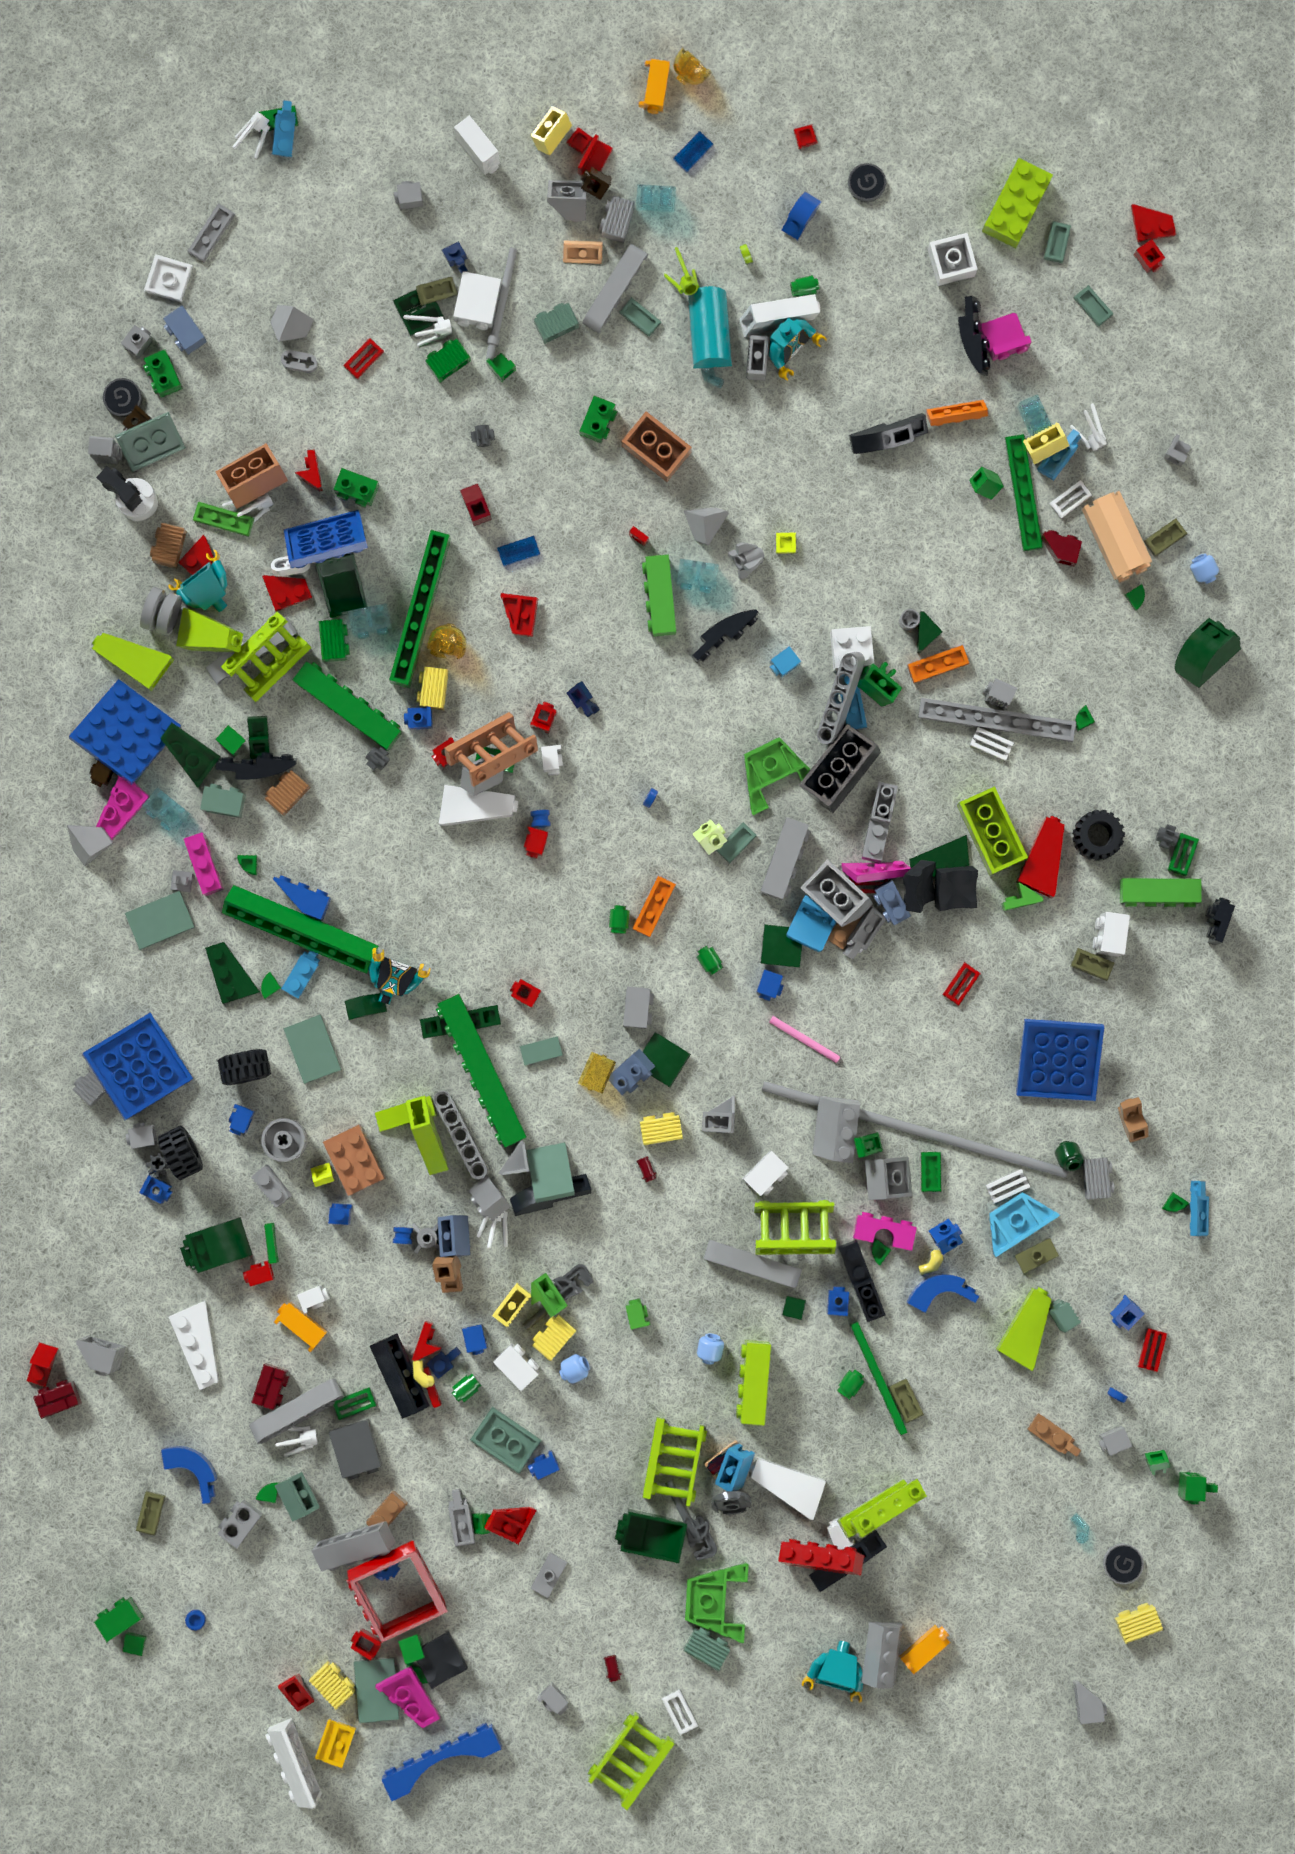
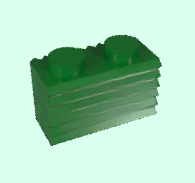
M456 338L454 341L450 339L445 342L443 348L438 352L434 350L428 354L425 362L438 382L441 383L471 362V357Z
M342 619L319 621L322 661L347 660V655H350L349 643H345V636H348L347 624H344Z

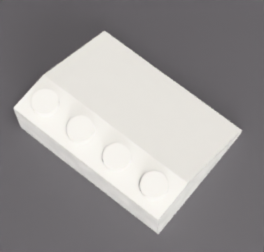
M292 1718L269 1727L266 1738L269 1745L274 1747L276 1763L282 1767L283 1772H281L283 1781L285 1784L288 1783L290 1787L289 1796L293 1803L296 1802L297 1807H316L322 1793Z

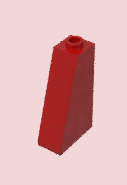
M1055 816L1044 818L1028 858L1025 860L1016 883H1021L1029 889L1049 898H1053L1056 894L1065 824L1060 823L1061 819Z

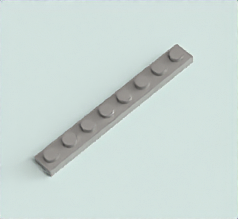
M921 698L918 718L1068 742L1074 741L1076 722L927 698Z

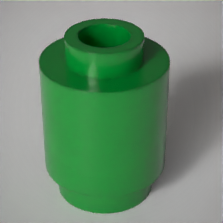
M813 275L797 278L790 282L793 298L816 295L817 290H820L818 279H814Z
M614 905V909H610V933L626 934V929H629L630 910H626V906Z
M705 946L697 951L699 954L696 957L710 976L724 968L721 964L722 960L713 946L710 948Z
M855 1369L853 1372L849 1370L839 1383L837 1391L850 1400L852 1396H856L865 1383L862 1380L864 1375Z
M471 1373L452 1386L454 1391L451 1393L458 1402L461 1400L466 1402L479 1391L478 1388L481 1387V1384Z

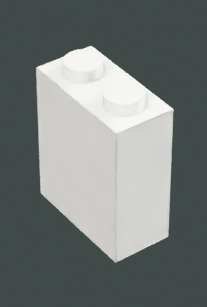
M469 115L454 127L456 140L484 175L488 172L492 174L499 168L498 150Z
M463 271L454 311V321H457L458 325L465 327L471 324L476 325V328L480 330L492 329L502 286L501 279Z

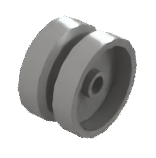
M153 587L142 610L140 627L150 631L156 628L158 634L168 637L172 633L179 616L182 597L174 593L166 596V592L163 589Z
M279 1118L270 1122L265 1127L262 1133L261 1144L264 1152L271 1159L278 1162H289L299 1158L304 1153L307 1146V1134L299 1122L288 1118ZM287 1136L286 1140L289 1141L287 1144L282 1142V1138Z

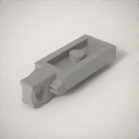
M870 907L846 942L848 945L843 954L850 959H854L858 952L861 953L863 950H866L885 922L884 915L875 908Z
M460 1489L452 1490L453 1501H449L448 1509L455 1547L475 1544L467 1498L462 1499Z

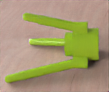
M675 247L684 276L680 280V285L669 275L664 274V277L678 289L680 294L693 295L700 288L697 282L696 271L692 269V276L689 275L679 248Z

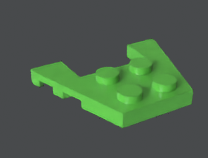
M780 737L744 754L752 815L769 808L760 790L761 788L794 772H797L800 781H802L810 771V768Z
M742 1563L687 1578L685 1620L734 1639L737 1642L744 1643L745 1624L724 1622L726 1582H748L749 1564Z

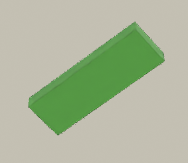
M198 502L193 521L249 537L255 518L247 515L238 517L237 512Z

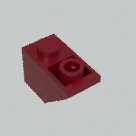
M478 483L460 490L474 527L492 520Z
M1044 531L1041 539L1054 561L1074 567L1077 564L1082 541L1073 535L1065 537L1059 535L1057 531Z

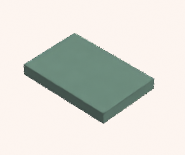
M169 412L115 435L132 472L186 448Z
M181 891L125 913L139 950L195 928Z
M321 1014L283 1028L304 1084L341 1070Z
M565 1142L526 1150L536 1203L575 1195Z
M493 1406L470 1439V1441L518 1474H520L542 1441Z
M394 1657L372 1659L371 1661H354L359 1723L399 1719V1706L396 1703H392L388 1696L375 1688L377 1683L396 1674Z

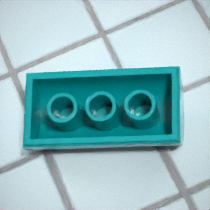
M700 287L695 294L688 295L693 369L731 367L727 293L719 287Z

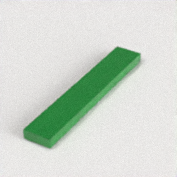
M1024 434L1005 437L1023 552L1043 548L1028 454L1023 442L1025 439Z
M857 1321L851 1323L850 1327L900 1435L908 1433Z

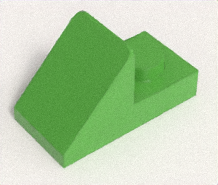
M1017 883L1020 898L1017 899V896L1005 898L1006 902L1001 903L1003 911L1041 903L1043 902V897L1023 884Z
M544 1273L531 1283V1305L540 1301L550 1317L555 1316L568 1306L547 1273Z

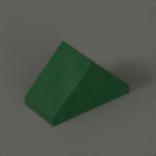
M924 611L919 613L917 653L925 650L943 632Z
M381 993L363 995L346 1000L345 1006L348 1020L387 1012L386 1004L379 1001Z

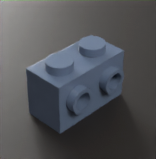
M180 306L163 318L166 323L163 327L170 336L174 335L176 337L175 344L181 352L185 350L189 355L207 342L183 306Z
M892 880L874 888L876 894L873 897L878 906L882 904L885 910L883 915L887 923L891 922L893 925H896L911 917L910 912L906 911V905Z
M638 1049L613 1071L607 1079L621 1095H624L627 1091L631 1094L639 1087L638 1081L642 1079L644 1082L652 1075L650 1071L655 1065Z
M468 1215L437 1217L440 1257L471 1255Z

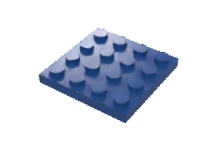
M359 509L284 529L291 568H303L310 563H321L332 557L340 558L347 553H359L368 548Z
M118 679L69 735V739L129 784L133 785L166 746L160 737L169 724L173 722L180 728L181 725Z
M151 1013L82 1053V1056L124 1121L193 1080V1077Z
M1024 1019L1016 1095L1096 1101L1104 1024Z

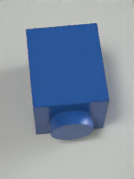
M483 1324L463 1328L462 1332L467 1353L472 1352V1355L484 1353V1349H487V1342Z

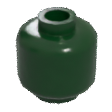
M1063 1141L1055 1150V1157L1062 1169L1074 1171L1080 1168L1084 1157L1076 1142Z

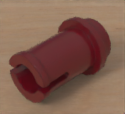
M648 1156L636 1161L643 1175L642 1180H645L647 1183L656 1179L657 1172H654Z
M616 1655L604 1657L608 1674L606 1678L609 1679V1682L621 1679L622 1673L619 1672Z

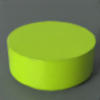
M747 244L741 245L739 248L745 264L752 263L753 260Z

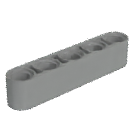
M633 244L628 247L584 317L582 324L597 333L601 332V327L603 324L606 325L611 317V311L613 308L616 309L621 301V295L628 290L633 276L638 274L643 260H646L648 257V253Z
M286 617L285 619L288 622L284 625V628L295 638L298 633L288 617ZM278 632L270 639L272 644L278 648L287 643ZM263 646L255 654L263 658L270 652ZM228 652L206 667L216 685L221 684V681L226 678H231L221 666L234 654L233 652ZM249 659L241 668H247L252 665V661Z
M860 652L847 653L842 657L817 732V738L822 744L832 743L843 729L865 663V658ZM852 656L856 659L855 666L850 661ZM845 675H847L850 679L849 684L845 683ZM839 693L842 694L844 698L842 703L838 699ZM833 712L837 714L836 721L832 718ZM827 730L831 733V739H828L826 736Z
M446 1091L437 1092L433 1099L434 1104L470 1175L474 1179H483L488 1173L487 1165L452 1096ZM441 1094H445L448 1097L447 1104L443 1106L437 1101ZM449 1112L457 1114L456 1122L449 1123L446 1117ZM460 1129L466 1132V1138L463 1141L457 1140L455 1136L456 1132ZM467 1147H472L475 1150V1156L471 1159L467 1158L464 1154ZM476 1165L483 1166L484 1173L482 1176L474 1174L473 1169Z
M709 1240L704 1255L706 1260L793 1288H797L802 1272L800 1268L713 1240Z
M330 1379L255 1420L249 1427L257 1444L265 1443L332 1406L336 1400H342L344 1395L336 1379Z

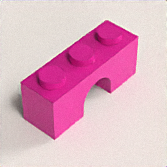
M201 832L184 838L202 894L208 896L224 890L219 873L211 857V850L206 835Z
M867 1212L857 1215L852 1238L873 1242L878 1230L887 1229L892 1234V1247L912 1251L917 1227L912 1226L913 1222L901 1220V1223H895L893 1218L886 1216L876 1219L873 1218L874 1214Z

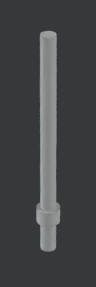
M510 248L492 332L487 341L489 346L486 360L490 359L493 361L496 347L499 346L500 338L498 336L516 259V248Z

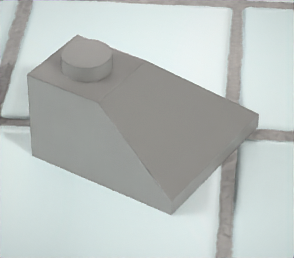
M549 180L547 202L566 220L573 222L586 221L587 192L581 189L582 181Z

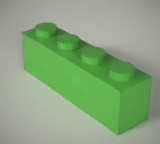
M669 554L646 556L645 562L642 563L643 574H647V582H644L645 594L649 593V601H646V612L651 614V620H647L648 632H652L653 637L676 635Z
M1120 879V903H1125V907H1137V903H1145V907H1157V904H1164V907H1176V904H1184V907L1192 908L1202 902L1201 879Z

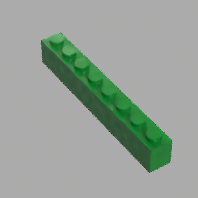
M430 530L389 678L391 684L410 689L451 541L449 534Z
M235 885L232 886L223 903L222 914L365 974L369 971L368 968L373 957V948H376L377 954L379 946Z
M460 993L438 1003L439 1008L436 1011L440 1019L444 1018L447 1026L444 1028L448 1036H453L456 1042L453 1044L457 1055L461 1054L464 1062H461L465 1073L470 1072L472 1080H470L473 1090L479 1091L481 1096L478 1098L482 1109L486 1108L489 1113L486 1117L490 1126H495L498 1132L495 1134L499 1145L503 1144L504 1147H507L526 1138L527 1136Z

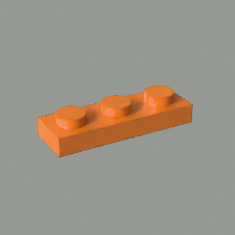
M984 400L926 409L927 418L931 426H941L952 422L959 423L964 420L980 419L988 416V409Z
M963 645L910 663L907 667L914 684L968 665L969 660Z
M660 876L657 877L632 928L633 930L651 937L676 885L675 883Z

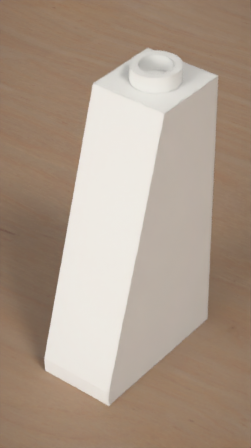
M815 294L751 304L740 318L744 338L776 330L788 318L793 321L796 319L814 320L820 313V303L816 300Z
M444 785L439 825L448 826L512 817L513 812H517L518 801L515 800V795L483 791L473 796L461 787Z
M756 1457V1460L752 1461L749 1469L751 1478L807 1518L814 1520L826 1481Z

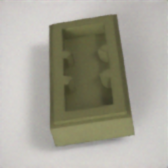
M452 276L416 286L421 306L458 295Z
M1175 518L1147 538L1144 543L1154 557H1156L1188 533L1177 518Z
M1077 948L1070 967L1108 981L1115 963Z
M1048 1238L1014 1256L1022 1272L1026 1273L1059 1255L1051 1239Z
M906 1378L888 1386L905 1423L924 1415Z
M145 1491L136 1531L156 1535L166 1495Z

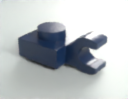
M459 241L442 249V253L450 267L456 265L461 274L463 271H468L464 262L468 258Z
M583 681L577 683L567 692L577 709L581 707L587 717L600 711L597 704L590 701L593 696Z
M457 1346L447 1355L441 1351L428 1361L426 1365L439 1379L454 1367L451 1361L460 1355L461 1351Z

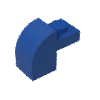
M804 192L791 209L782 231L799 240L808 222L818 210L821 201Z

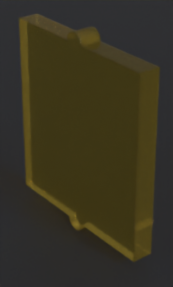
M591 1052L578 1084L587 1087L589 1091L594 1090L603 1094L616 1062L608 1059L604 1054L598 1055Z

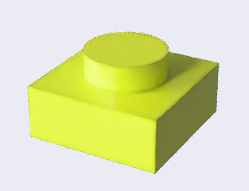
M776 533V554L796 553V533Z
M329 1162L310 1168L315 1187L334 1181Z

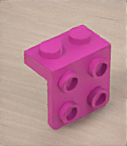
M1016 313L981 324V332L990 343L989 354L992 361L997 359L1004 360L1015 353H1024L1028 351L1032 343L1030 336L1024 335Z

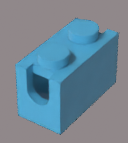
M741 1444L727 1449L715 1482L716 1485L726 1491H737L743 1488L755 1455L753 1451L742 1450L743 1445Z

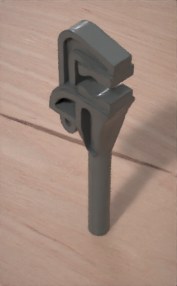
M577 1264L564 1276L553 1279L554 1285L564 1301L583 1291L581 1287L577 1286L575 1280H571L577 1274H579L578 1279L582 1280L587 1287L593 1283V1279L585 1265ZM545 1308L540 1309L523 1326L527 1330L533 1327L548 1314Z
M672 1480L665 1483L666 1487L676 1489ZM671 1496L683 1522L687 1524L686 1532L690 1548L694 1547L696 1543H702V1539H705L708 1546L706 1548L704 1545L700 1550L693 1552L696 1560L714 1557L717 1553V1546L709 1532V1521H704L700 1515L696 1516L695 1520L692 1519L682 1499Z

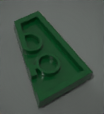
M173 722L169 724L160 737L196 787L199 788L221 756Z
M967 835L909 859L910 867H914L920 860L936 862L935 869L969 866Z
M225 942L205 947L222 1004L261 993Z

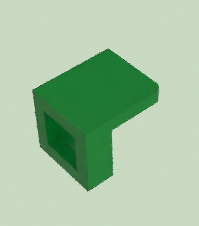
M502 353L497 355L493 361L490 359L486 360L487 366L501 382L516 371V365L511 360L508 361Z
M982 466L969 479L975 493L990 500L1004 487L997 473Z
M229 725L215 739L235 757L238 755L236 752L246 741Z
M416 1634L398 1641L405 1665L411 1666L413 1662L424 1659L425 1656L421 1646L423 1641L420 1635Z

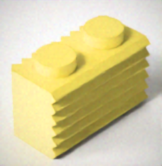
M551 107V110H548L549 112L546 113L542 122L537 125L538 127L531 134L537 150L549 156L572 127L567 113L556 107Z
M1059 423L1052 424V427L1049 426L1048 429L1045 428V430L1023 441L1034 465L1069 447L1067 438Z
M424 667V672L420 671L419 683H422V689L417 692V703H420L421 708L431 707L436 710H444L448 669Z
M674 1112L665 1113L663 1118L655 1119V1115L643 1117L644 1121L640 1122L644 1145L683 1139L679 1115L675 1116Z
M516 1283L492 1316L506 1327L510 1326L512 1320L515 1319L520 1310H522V1307H524V1304L531 1298V1293Z
M559 1314L557 1317H551L545 1323L548 1326L543 1333L539 1331L532 1339L534 1341L532 1346L549 1361L554 1358L576 1332V1329Z
M1148 1603L1137 1606L1138 1610L1130 1612V1610L1122 1611L1118 1614L1119 1617L1115 1618L1125 1644L1163 1630L1153 1605Z
M327 1661L309 1679V1682L337 1710L354 1694L355 1689L353 1687L355 1684L350 1678H344L340 1674L341 1669L336 1663L333 1662L331 1664Z

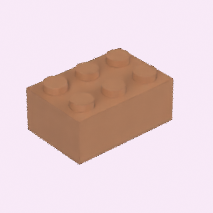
M647 411L622 440V447L666 482L670 480L692 451V447Z
M267 443L215 471L236 509L247 505L254 499L263 496L265 493L288 481Z
M357 1125L323 1142L348 1196L386 1179L361 1125Z

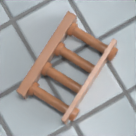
M508 712L444 749L447 763L450 766L461 762L469 770L471 785L474 787L537 752L538 746L535 735L524 739L516 731L514 716ZM509 735L517 744L508 748L500 739ZM493 744L501 753L492 757L483 748ZM477 753L485 762L476 766L467 757Z

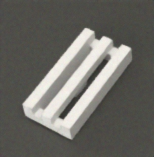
M1080 480L1049 504L1059 515V518L1062 519L1089 499L1092 494ZM1079 486L1081 487V490L1079 492L1074 494L1060 506L1056 505V503H1058L1060 500H1062L1076 488H1078ZM1081 494H1086V496H1084L1082 499L1077 501L1075 504H1073L1071 507H1069L1062 513V508H1064L1070 502L1075 500Z
M977 727L970 746L1006 761L1014 742ZM979 733L986 735L992 739H995L1001 743H1004L1008 746L1006 748L988 739H985L979 736ZM979 740L1005 753L1002 755L975 742Z
M1022 1169L985 1185L993 1203L1030 1187ZM1020 1175L1021 1178L992 1191L991 1187ZM1021 1182L1024 1183V1185L1021 1187H1018L997 1198L995 1197V1194L1003 1190H1006Z
M680 1689L662 1698L680 1735L698 1727ZM676 1696L679 1697L692 1722L690 1726L675 1699ZM669 1700H672L685 1726L684 1729L681 1728L668 1703Z

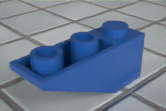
M282 875L279 878H273L302 913L323 921L331 898L327 897V892L319 889L316 892L309 890L310 886L300 882L298 885L290 883V878Z

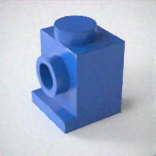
M431 707L407 708L408 713H404V725H408L409 730L433 729ZM417 714L421 715L419 721L414 720V716Z
M235 1104L233 1108L237 1110L232 1112L228 1121L231 1123L229 1132L240 1136L241 1133H247L255 1111Z
M148 1175L139 1193L163 1204L164 1201L168 1202L173 1191L170 1190L171 1185L152 1175ZM154 1187H159L160 1192L158 1194L153 1192Z
M332 1203V1207L329 1208L328 1224L350 1225L352 1204Z
M833 1286V1290H828V1315L848 1316L849 1291H845V1287ZM838 1297L842 1299L840 1305L835 1304V1299Z
M1124 1295L1123 1300L1110 1314L1113 1316L1112 1322L1119 1328L1123 1326L1129 1331L1145 1313L1128 1296Z
M552 1450L548 1451L549 1456H545V1454L539 1455L534 1458L535 1462L528 1465L532 1477L536 1476L539 1480L560 1470Z

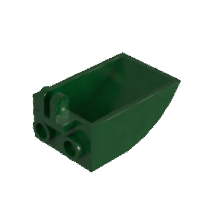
M354 552L347 553L340 558L332 557L324 562L315 563L330 618L368 609Z
M1208 618L1189 636L1182 646L1174 666L1176 673L1200 688L1241 650L1240 637L1232 629H1226L1220 621L1215 622Z
M241 1217L185 1235V1240H182L184 1247L180 1248L186 1267L190 1266L191 1270H196L197 1274L253 1255Z
M628 1509V1513H623L622 1520L618 1519L614 1540H618L617 1545H621L620 1551L679 1564L687 1524L665 1516Z

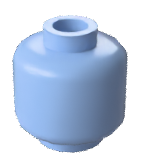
M1204 553L1192 560L1193 563L1190 569L1197 582L1208 584L1216 580L1215 576L1219 572V567L1213 556Z
M707 1333L699 1339L697 1356L702 1359L703 1363L712 1365L714 1362L722 1359L724 1342L721 1340V1337L716 1334Z
M574 1354L561 1362L559 1373L564 1381L567 1380L569 1383L574 1384L588 1376L590 1365L584 1356Z

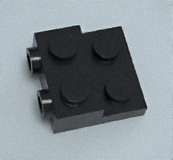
M1221 897L1215 899L1212 906L1209 905L1205 914L1208 917L1207 922L1214 924L1213 927H1209L1206 935L1209 938V944L1218 945L1223 943L1235 905L1230 904L1231 901Z

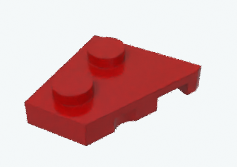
M1136 204L1131 205L1137 242L1176 235L1173 215Z
M202 535L178 562L191 575L195 574L207 563L210 562L211 565L213 563L206 557L208 553L211 559L214 558L207 538Z
M270 575L262 576L276 612L312 598L305 579Z
M501 593L500 596L509 619L512 634L533 637L539 599L531 596Z
M533 1507L493 1509L484 1528L519 1545L537 1510Z

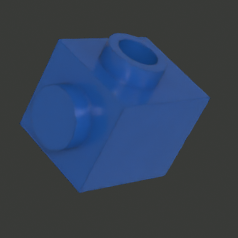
M764 969L756 993L760 994L759 998L770 1001L771 998L775 999L776 995L780 996L784 987L781 984L783 976Z

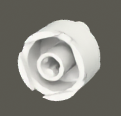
M126 479V483L130 481L138 488L137 490L141 493L139 496L143 501L131 512L125 503L121 501L120 496L116 494V505L124 516L130 520L143 521L148 519L155 513L158 506L155 491L143 479Z

